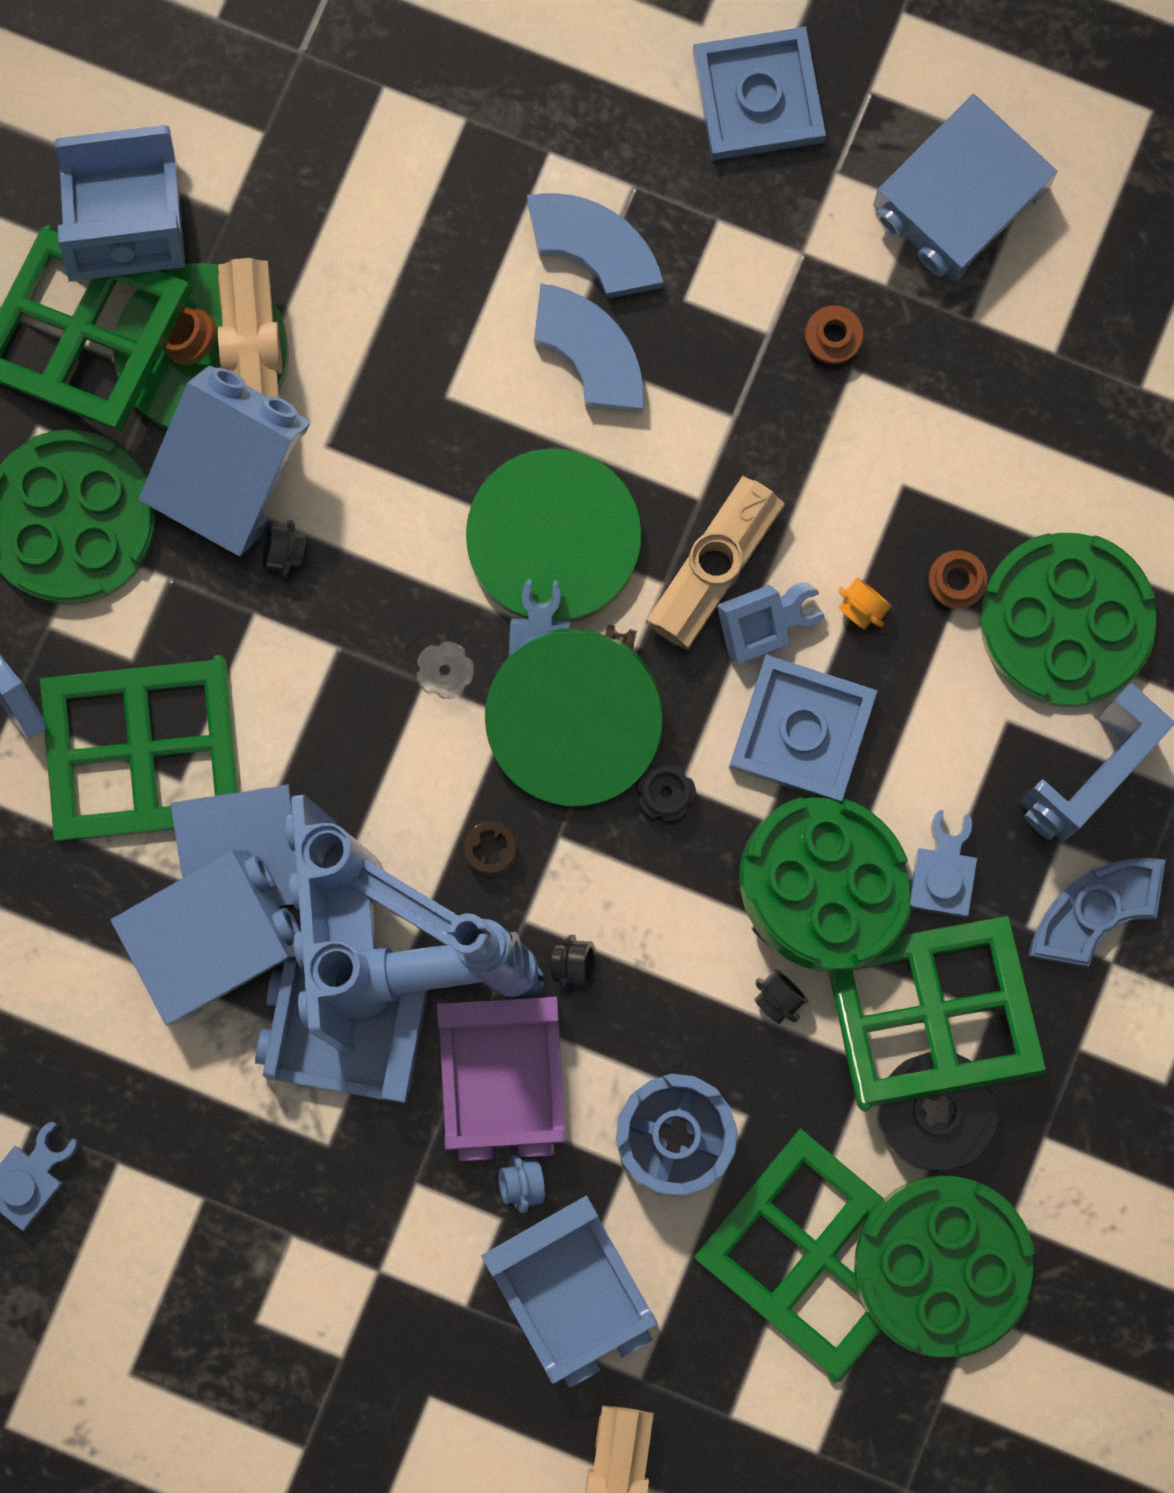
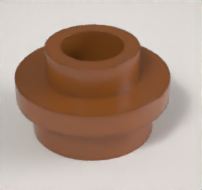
M832 305L819 309L810 317L805 329V342L811 354L818 360L829 364H839L850 360L860 349L863 340V328L859 318L851 310L842 306ZM829 325H838L844 330L845 337L839 342H832L825 337L824 329Z
M183 308L163 348L165 354L179 365L187 366L201 361L208 355L216 341L217 327L215 321L203 310Z
M961 550L949 551L941 555L932 565L928 584L933 597L940 604L951 609H964L977 603L983 596L987 587V572L983 563L975 555ZM954 571L963 573L968 581L967 587L963 590L952 589L947 583V575Z

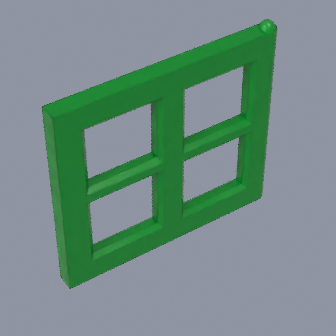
M45 225L39 231L0 307V384L121 432L194 287L182 279L160 271L91 279L72 316L34 302L31 298L52 257L63 261L58 233L54 231L51 225ZM116 282L159 297L138 341L95 325ZM22 315L64 330L43 374L1 358ZM87 340L130 356L108 400L65 384Z
M216 655L213 660L40 678L42 711L46 722L44 724L46 727L44 733L55 842L175 830L171 806H158L154 757L211 751L215 796L239 792L227 663L222 655ZM204 685L209 735L152 741L148 691ZM123 694L128 744L71 750L67 700ZM129 760L134 810L77 816L73 766Z
M1009 916L901 935L887 951L871 962L848 971L828 972L857 1106L864 1112L869 1111L873 1106L1045 1075V1063ZM989 945L1000 991L944 1001L934 955ZM909 960L919 1006L863 1016L853 970ZM1004 1008L1015 1054L959 1064L948 1018ZM923 1023L934 1069L877 1079L867 1033Z
M800 1128L693 1258L829 1372L828 1379L832 1383H837L845 1377L881 1333L880 1329L873 1323L865 1311L838 1346L835 1347L791 1310L824 1269L859 1297L855 1273L839 1261L835 1255L863 1221L869 1217L879 1202L884 1199ZM803 1163L807 1164L848 1199V1202L816 1240L771 1203ZM760 1215L805 1252L773 1293L727 1256Z

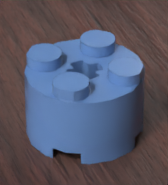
M669 1074L648 1081L629 1096L618 1117L615 1143L622 1166L637 1184L658 1195L682 1197L706 1189L724 1174L735 1154L737 1126L730 1106L715 1087L695 1076ZM673 1119L685 1122L684 1133L692 1136L690 1147L687 1148L681 1145L678 1153L666 1150L667 1140L659 1136L661 1125L663 1124L670 1128Z

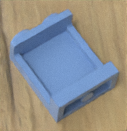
M973 93L877 189L873 206L877 210L875 215L880 224L893 236L900 238L904 235L919 249L917 255L921 262L933 274L939 277H943L946 274L952 281L957 282L965 274L971 262L1031 202L1035 204L1051 188L1058 171Z
M169 126L143 127L63 137L55 140V153L60 169L63 224L58 225V238L69 282L185 267L178 164Z
M208 366L187 382L138 500L240 557L262 536L269 517L263 514L295 443L306 434L310 421L297 414L295 407L289 402L277 397H267L245 385L244 379L237 373L224 368Z
M1131 682L1097 717L1123 742L1079 791L1067 801L1047 782L1041 780L1020 802L1028 810L1024 815L1025 820L1046 839L1051 840L1055 835L1064 842L1079 830L1173 727L1174 720Z
M232 850L110 919L165 1026L185 1022L203 1011L202 1008L277 965L290 959H296L294 935L296 932H301L290 911L286 908H279L270 891V888L274 886L273 877L265 862L258 855L252 856L248 850Z
M290 959L284 962L283 971H272L267 993V1005L276 1006L272 1029H261L255 1056V1064L264 1065L263 1077L275 1081L408 1104L429 990L399 994L397 1001H391L388 1008L381 1014L371 1018L353 1020L355 1051L341 1053L309 1032V1028H305L301 1022L298 997L301 991H306L304 968L299 967L297 960Z
M587 1195L481 1255L552 1384L564 1378L568 1387L571 1388L600 1371L595 1361L599 1357L616 1348L621 1358L653 1340L648 1329L657 1325L658 1322L608 1236Z

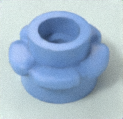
M518 1154L511 1155L508 1166L499 1169L500 1193L505 1204L513 1203L514 1207L523 1214L527 1213L528 1207L544 1203L545 1188L543 1174L536 1157L521 1159Z

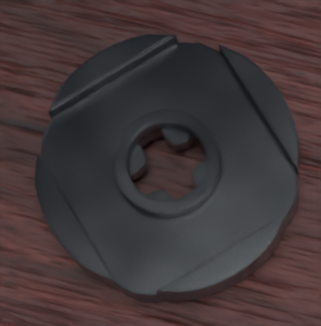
M930 1052L905 1060L888 1077L934 1069ZM956 1054L959 1064L972 1062L966 1057ZM992 1085L878 1105L877 1124L888 1147L905 1163L921 1170L948 1171L971 1163L988 1147L997 1128V1102L993 1094ZM943 1095L951 1101L947 1111L953 1116V1119L948 1126L938 1122L933 1127H930L924 1122L927 1112L921 1107L922 1103L926 1098L936 1101Z

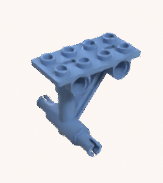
M305 795L292 797V815L286 817L285 832L288 845L292 851H295L297 873L291 874L289 886L293 905L296 909H300L301 932H296L294 935V952L299 967L304 968L306 991L299 993L298 1008L303 1026L309 1028V1032L341 1053L355 1051L353 1020L371 1018L381 1014L388 1008L391 1001H397L399 994L483 982L493 991L504 997L529 999L536 998L541 994L545 983L538 978L544 977L543 972L538 968L536 957L520 942L516 932H508L500 924L492 920L481 919L474 914L465 913L458 916L384 871L382 863L372 852L343 828L337 826V822ZM373 901L445 945L393 952L390 947L377 949Z

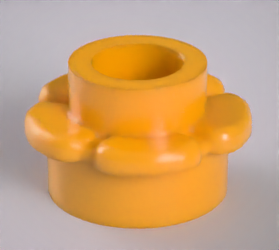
M855 577L846 589L841 586L839 587L838 593L844 598V601L838 608L854 623L864 630L871 622L879 627L885 624L882 618L892 606L873 588L858 577Z

